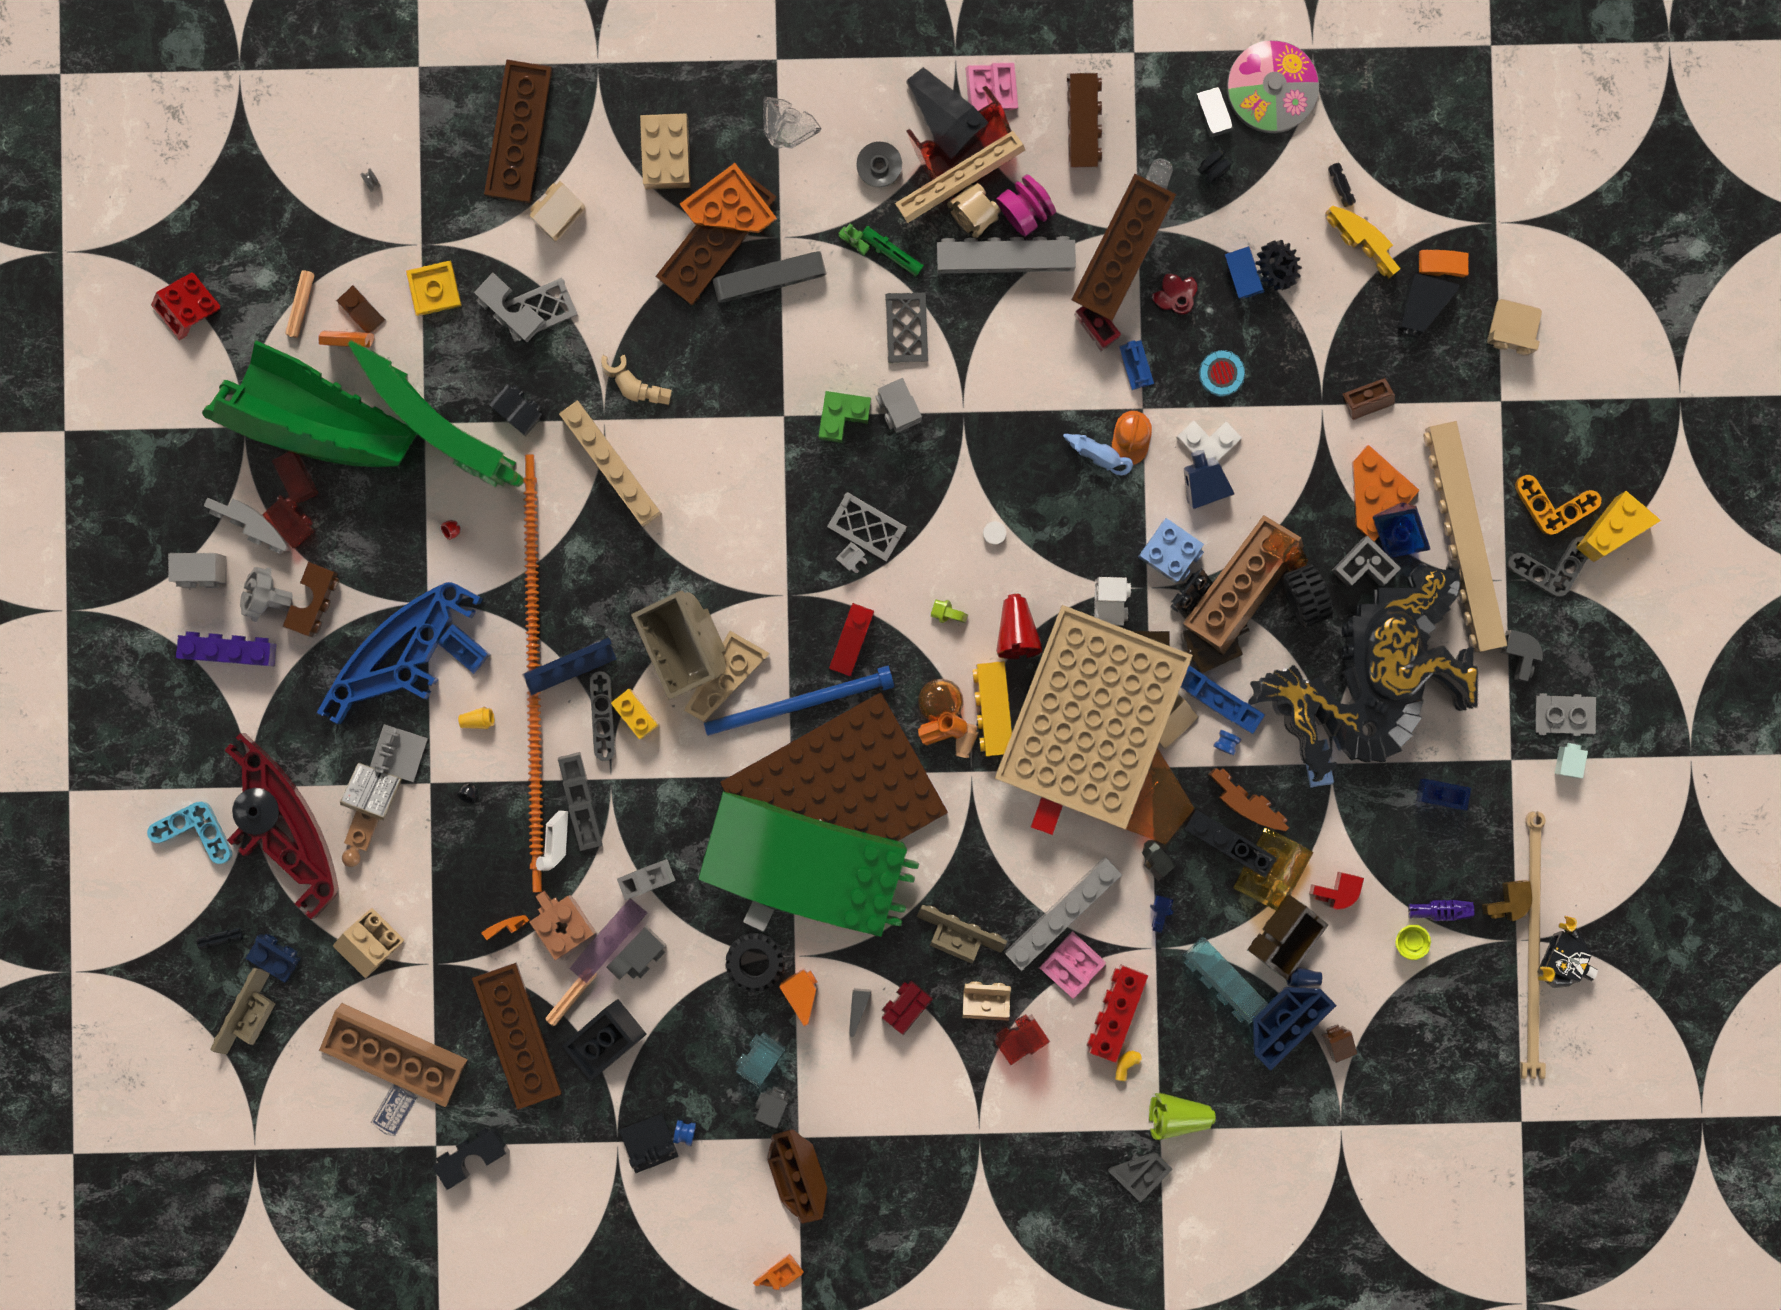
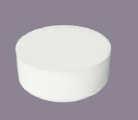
M997 521L988 523L983 530L984 539L992 545L1003 542L1006 537L1004 525Z

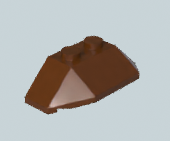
M793 1129L773 1134L767 1161L782 1204L798 1217L801 1223L822 1219L828 1188L813 1144Z

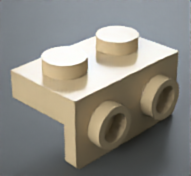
M970 982L965 984L962 1018L1009 1021L1011 987L1003 983L983 985L981 982Z

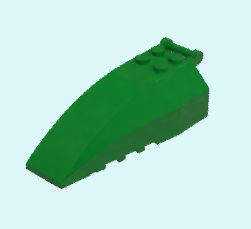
M257 340L254 342L250 365L241 385L224 380L220 384V390L210 405H206L202 411L206 419L212 420L253 440L310 458L352 466H398L417 435L414 430L396 418L385 414L376 406L372 408L362 402L361 397L358 395L352 396L342 390L340 384L336 382L332 384L322 377V373L299 359ZM233 394L230 401L225 400L227 395Z

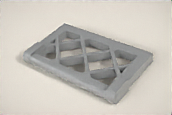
M562 277L505 302V308L508 312L509 307L520 303L519 311L527 304L530 308L535 309L537 314L540 311L550 315L551 319L545 321L546 323L538 332L578 315ZM555 287H559L561 291L559 298L546 293ZM539 294L542 295L538 307L525 303L527 299ZM545 296L557 301L553 313L540 309ZM560 302L566 304L569 311L558 316L555 315Z
M849 492L844 495L842 502L827 526L886 562L907 526L875 509ZM851 501L860 506L861 510L848 513L846 507ZM868 511L879 517L881 522L868 525L865 512ZM862 513L866 526L852 529L849 516ZM847 517L850 530L846 531L836 525L840 518ZM884 523H889L898 528L895 535L887 536ZM882 524L885 538L872 541L869 527ZM866 528L870 542H865L856 537L853 531ZM886 540L888 547L885 552H882L875 548L873 543Z

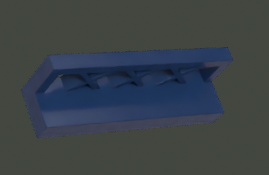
M606 638L522 674L530 695L532 696L616 660L610 645L612 644L610 638Z

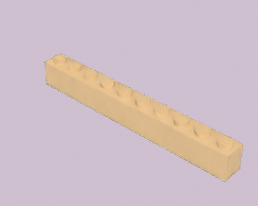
M1457 421L1430 426L1425 429L1426 433L1423 434L1426 447L1429 446L1431 453L1428 460L1430 468L1435 471L1434 487L1440 493L1439 509L1441 514H1444L1446 523L1443 524L1446 536H1449L1451 545L1448 547L1449 554L1452 559L1457 560L1460 567L1461 590H1459V599L1461 603H1464L1466 609L1464 621L1471 631V635H1469L1470 646L1475 649V652L1507 646Z

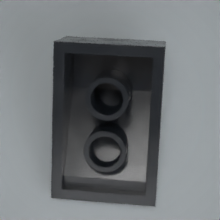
M617 999L566 1041L562 1047L591 1082L644 1038L647 1033L621 1001Z

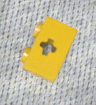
M632 689L626 690L611 702L638 739H643L659 726L658 722Z

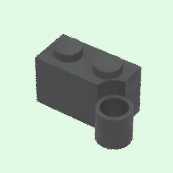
M645 926L606 968L619 980L626 973L633 979L636 976L641 979L650 969L647 966L652 959L657 962L665 953L663 948L667 944L648 926Z

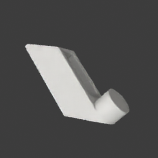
M558 811L546 824L544 857H538L536 860V867L539 871L551 870L566 855L568 811Z

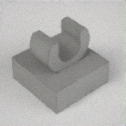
M852 542L836 557L845 568L855 573L859 572L855 567L859 561H862L864 564L867 563V560L863 557L865 553Z

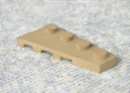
M729 631L723 641L726 650L722 652L726 664L725 672L720 677L697 687L684 711L705 722L770 653Z

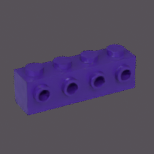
M186 631L185 636L178 635L176 658L275 667L277 644L269 643V638L255 637V641H246V636L232 635L231 639H223V634L209 633L207 638L200 637V632Z

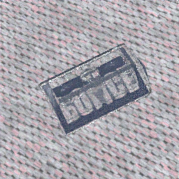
M393 1084L370 1123L384 1134L396 1136L417 1101L418 1096Z

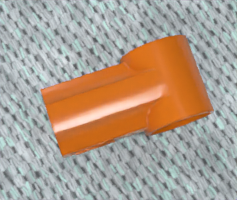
M946 712L939 719L921 725L918 729V735L925 745L950 737L957 739L963 737L966 733L967 723L964 719Z

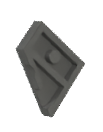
M1156 1152L1108 1169V1172L1140 1203L1172 1171V1167Z

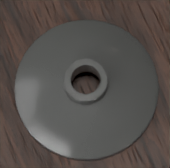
M883 141L872 142L863 147L859 152L856 162L857 171L861 179L868 185L885 187L895 182L902 170V158L893 145ZM881 162L884 167L878 170L875 168L876 163Z

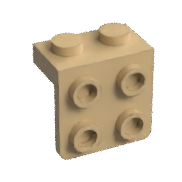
M1504 299L1498 300L1487 343L1494 345L1497 349L1507 350L1509 348L1516 350V353L1522 355L1534 353L1538 350L1540 341L1536 340L1542 310Z

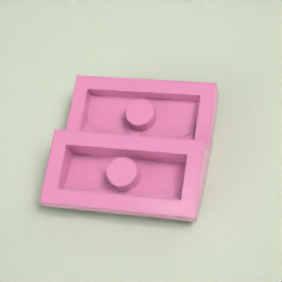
M1014 63L968 65L965 68L968 102L979 113L1018 109Z
M1072 931L1039 968L1074 999L1105 966L1106 962Z

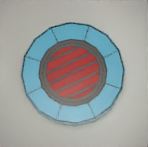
M1226 350L1214 351L1207 355L1199 369V379L1205 390L1216 396H1228L1236 392L1243 384L1245 377V368L1241 359L1233 352Z

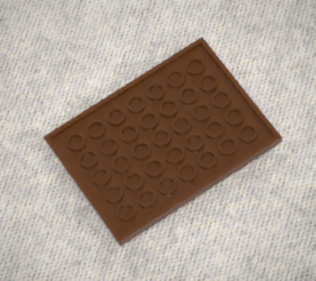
M881 692L720 782L725 792L764 801L810 818L821 819L824 822L896 841L905 838L948 813Z

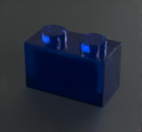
M1420 779L1416 801L1467 811L1471 788L1429 779Z

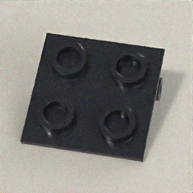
M1203 568L1199 571L1197 570L1196 573H1192L1186 581L1189 585L1184 584L1183 586L1186 589H1180L1179 591L1182 594L1177 593L1171 601L1172 605L1170 608L1176 612L1179 611L1184 619L1190 615L1198 601L1205 595L1213 583Z
M663 1113L619 1130L630 1158V1166L634 1168L635 1173L679 1157Z

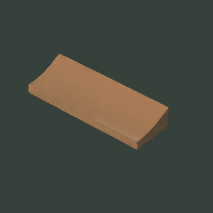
M1263 515L1184 621V627L1224 655L1304 547L1302 538Z
M341 1003L335 1010L319 1051L444 1107L447 1106L468 1060L344 1003Z

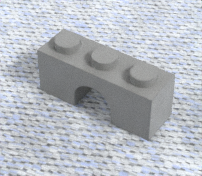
M492 273L474 292L478 296L476 301L485 310L490 307L495 312L493 317L502 326L507 323L512 328L510 333L518 341H521L523 338L528 342L546 322L527 304L519 312H508L505 308V300L512 290Z

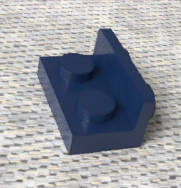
M266 933L265 936L263 934L258 935L255 939V944L245 959L284 983L287 982L301 960L296 955L298 952L289 946L282 947L277 944L278 940L270 934Z

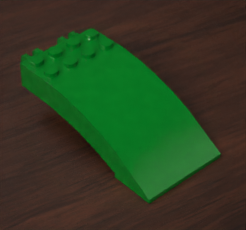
M352 340L349 341V347L377 393L412 430L428 443L453 458L452 464L474 477L477 476L495 488L498 484L504 487L505 483L516 488L522 486L524 482L523 476L513 470L516 464L515 461L503 456L505 453L449 423L414 389L406 379L408 374L392 366L393 362Z
M723 791L698 880L795 915L881 937L885 923L895 926H901L902 924L900 918L888 915L889 910L904 913L906 910L904 905L892 902L898 880L914 883L915 880L912 874L901 872L902 866L918 869L919 863L905 858L907 848L903 842L837 826L788 811L764 801Z

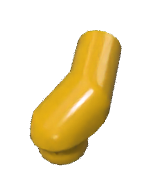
M1134 1050L1128 1051L1118 1058L1116 1080H1127L1128 1068L1139 1064L1142 1060L1139 1052Z

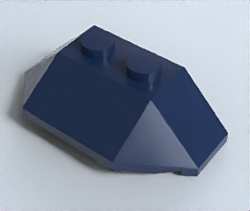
M1285 987L1253 1018L1254 1054L1271 1071L1337 1005L1320 988Z

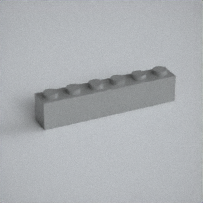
M1067 236L1056 237V240H1047V237H1034L1033 241H1024L1023 237L1010 238V241H1001V238L996 237L988 238L987 241H978V238H966L964 242H955L953 238L941 239V242H937V274L1074 271L1076 268L1075 240H1070V237Z
M1103 857L1004 953L1022 971L1118 880L1122 874L1107 858Z

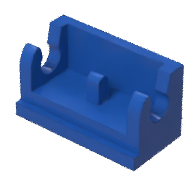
M1248 246L1225 254L1238 297L1244 299L1263 293L1264 289L1259 274H1257L1256 264L1250 247Z
M454 624L449 627L438 641L441 647L473 674L491 655Z

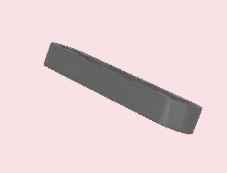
M598 671L590 678L594 754L597 759L608 761L614 757L616 751L613 705L611 704L613 701L612 681L609 674ZM599 675H602L603 679H607V683L603 684V691L608 690V695L600 694L595 696V691L600 692L599 685L594 683L599 678ZM599 698H605L608 701L609 705L605 711H599L596 708V701ZM606 721L609 723L610 730L607 734H600L598 732L597 725L599 722ZM611 736V741H606V746L611 748V753H607V757H603V754L599 753V749L603 747V741L598 742L597 737L606 738Z

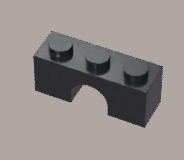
M485 1127L475 1134L477 1138L469 1142L466 1139L456 1146L457 1150L452 1154H449L447 1151L436 1158L437 1163L433 1166V1169L446 1190L454 1187L470 1175L465 1166V1159L468 1155L480 1156L486 1166L509 1152V1148L496 1127L490 1130L488 1127Z

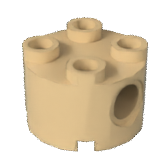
M978 183L974 186L971 184L967 186L962 193L953 197L947 204L948 208L953 207L954 210L951 211V214L958 224L967 233L972 230L974 238L979 237L990 224L996 222L998 214L1001 212L999 206L994 201L990 202L985 196L984 188Z

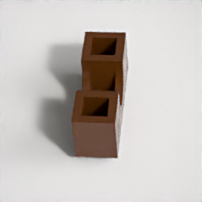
M308 562L300 584L308 586L312 590L313 601L305 608L291 605L283 627L308 637L318 634L322 626L321 616L323 612H327L331 600H329L331 591H335L338 586L339 578L337 576L339 573Z

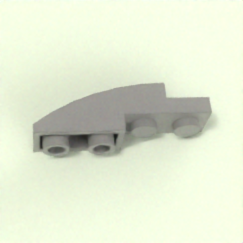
M207 498L204 507L210 509L209 514L221 519L223 515L231 518L230 523L242 528L246 524L242 533L249 536L247 540L261 545V542H265L270 545L268 549L282 554L283 551L290 553L292 548L282 533L266 517L252 507L233 498L229 506Z

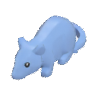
M1063 435L1065 440L1081 456L1089 457L1093 460L1094 464L1106 468L1107 471L1110 470L1116 475H1126L1133 468V462L1130 458H1120L1118 452L1107 444L1097 443L1095 440L1087 438L1086 435ZM1126 465V469L1123 471H1116L1112 468Z

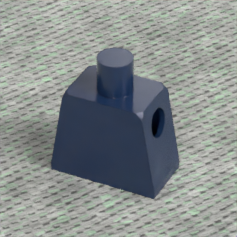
M1197 450L1191 453L1193 464L1184 468L1187 501L1193 509L1234 495V491L1221 465L1214 457L1206 459L1204 450Z

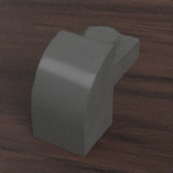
M1507 630L1505 633L1507 646L1502 647L1501 653L1519 657L1514 680L1528 681L1534 673L1535 665L1532 662L1542 661L1543 659L1542 648L1533 636L1523 632Z

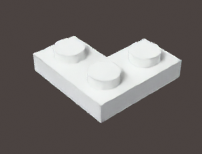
M1195 421L1191 422L1177 436L1191 453L1197 450H1204L1206 459L1214 457L1217 461L1242 438L1227 421L1210 437Z

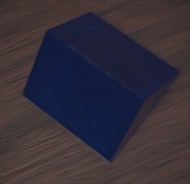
M1401 502L1373 516L1384 552L1390 558L1431 549L1417 506Z

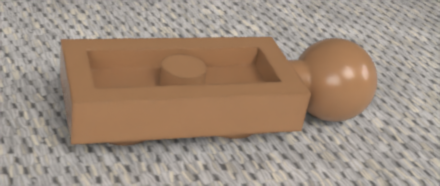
M356 811L344 841L345 844L351 846L342 855V862L345 866L355 867L359 864L361 859L359 849L368 850L379 819Z

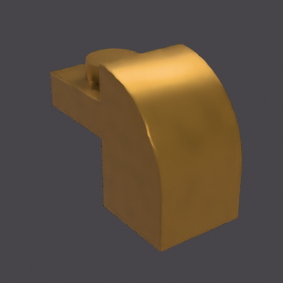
M1528 880L1502 883L1505 901L1482 904L1483 914L1491 915V918H1502L1507 913V920H1519L1528 913L1532 905L1531 883Z

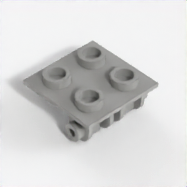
M384 724L370 767L374 768V771L385 772L414 782L428 738Z

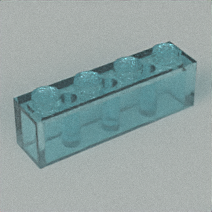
M1202 936L1183 954L1187 959L1183 963L1192 972L1197 970L1202 975L1200 978L1201 982L1208 989L1213 987L1218 992L1216 997L1224 1006L1228 1003L1234 1009L1232 1014L1241 1023L1245 1020L1250 1024L1253 1018L1268 1005L1205 937Z

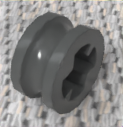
M371 168L368 169L366 174L363 172L360 174L371 192L374 191L373 188L375 186H381Z

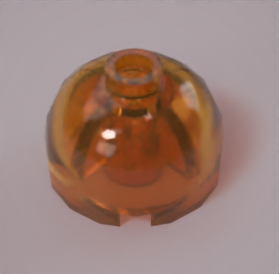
M944 678L934 679L926 683L918 697L919 709L922 715L930 722L938 721L939 717L946 712L958 716L964 705L963 694L960 688L953 681Z

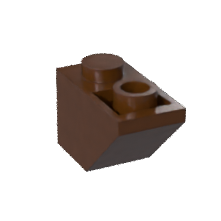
M1338 1024L1326 1029L1327 1033L1322 1034L1331 1059L1335 1063L1357 1054L1353 1035L1344 1026L1339 1027Z

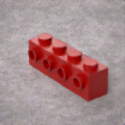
M1120 964L1119 969H1114L1110 980L1113 981L1111 990H1106L1102 1001L1105 1003L1103 1012L1099 1011L1095 1019L1096 1031L1094 1034L1090 1033L1086 1046L1089 1047V1053L1115 1063L1117 1062L1148 978L1146 973Z

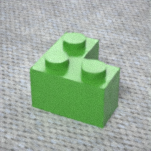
M825 391L819 440L842 443L845 420L868 424L871 397Z

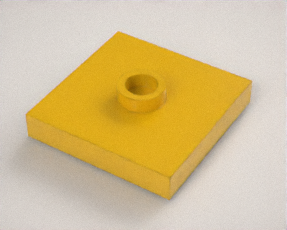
M452 261L406 270L416 316L462 306Z

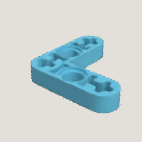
M206 802L193 803L151 824L148 828V838L154 843H162L195 827L210 859L214 863H226L232 857L231 846L211 806ZM198 806L205 808L206 812L203 813L205 820L211 819L212 822L200 826V822H204L201 816H196L195 814L198 811ZM177 816L185 818L186 824L182 829H178L174 825V819ZM169 825L171 830L163 832L161 834L162 838L154 836V833L157 831L156 827L161 829ZM208 826H213L217 831L213 839H208L205 836V829ZM221 839L222 843H218V847L221 850H226V853L223 855L224 859L216 857L215 854L218 853L216 845L211 847L210 843Z

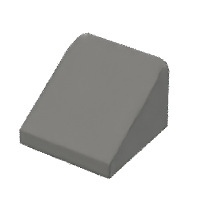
M753 901L743 922L764 932L774 909Z

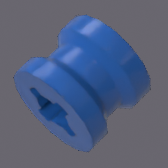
M1220 730V738L1214 743L1213 747L1234 756L1236 753L1235 747L1242 739L1227 731Z
M678 1120L673 1143L683 1142L687 1146H692L696 1123L684 1124L683 1121Z

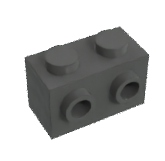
M773 1086L772 1089L767 1088L766 1093L761 1091L755 1108L759 1109L755 1120L777 1128L789 1098L788 1095H785L786 1091L776 1086Z

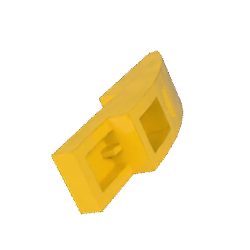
M1331 206L1325 212L1329 224L1333 228L1337 227L1342 233L1340 236L1344 243L1348 246L1351 245L1353 248L1361 243L1363 245V252L1369 258L1372 257L1376 261V267L1383 276L1387 275L1390 278L1400 270L1399 266L1387 252L1393 244L1375 226L1355 213L1336 206Z

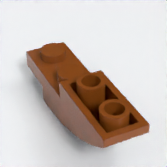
M1214 768L1208 774L1224 790L1218 798L1233 811L1262 826L1283 831L1289 829L1285 824L1288 820L1279 811L1274 813L1269 808L1271 803L1263 795L1258 797L1253 794L1247 799L1246 797L1249 794L1240 785L1235 787L1230 782L1232 777L1223 768L1221 770Z

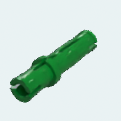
M869 226L862 232L863 236L861 239L876 248L875 251L877 253H883L896 264L913 274L914 277L923 268V264L889 241L890 238L887 236H881Z

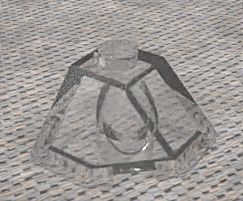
M765 97L763 100L764 134L772 146L776 148H794L821 131L822 128L813 115L806 111L801 114L798 110L791 108L792 104L784 99Z

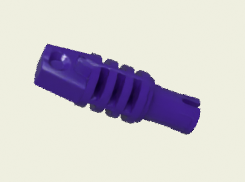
M1434 900L1429 902V904H1409V919L1430 918L1432 921H1455L1474 917L1473 902L1459 900Z

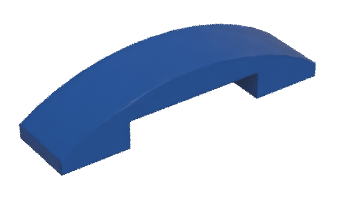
M1190 665L1188 666L1180 688L1223 717L1253 734L1265 714L1220 687Z

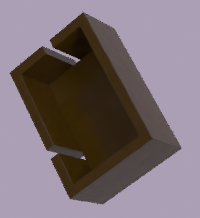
M1288 894L1272 917L1266 922L1262 929L1264 930L1263 934L1259 933L1247 950L1288 981L1329 924L1306 905Z

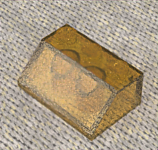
M1266 827L1256 845L1277 857L1266 878L1245 866L1233 888L1276 911L1286 896L1292 894L1314 852Z

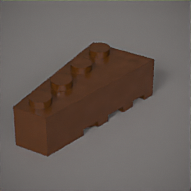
M1067 73V81H1070V87H1068L1067 102L1068 106H1070V111H1068V129H1070V134H1068L1069 167H1098V162H1102V148H1098V139L1102 138V124L1098 125V115H1102V101H1098V92H1102V78H1098V73Z

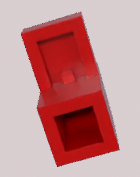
M1338 872L1334 889L1311 884L1309 893L1314 894L1315 900L1328 902L1329 898H1331L1330 908L1345 909L1358 900L1364 878Z

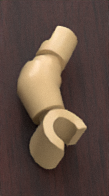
M602 355L601 366L603 372L607 376L615 378L624 397L638 402V400L645 401L646 398L652 403L669 405L672 390L657 386L649 388L647 384L637 380L629 370L626 371L625 355L620 357L621 364L615 368L610 367L607 364L608 357Z

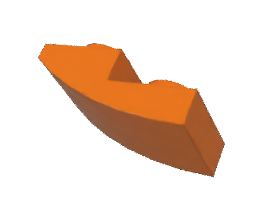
M1448 250L1419 251V273L1438 277L1443 274L1462 278L1468 276V253Z

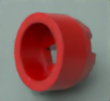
M448 520L441 524V531L446 539L451 540L460 534L461 527L457 525V521Z

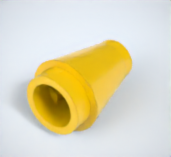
M485 706L461 714L458 717L460 728L489 729L490 726H494L495 722L493 710Z

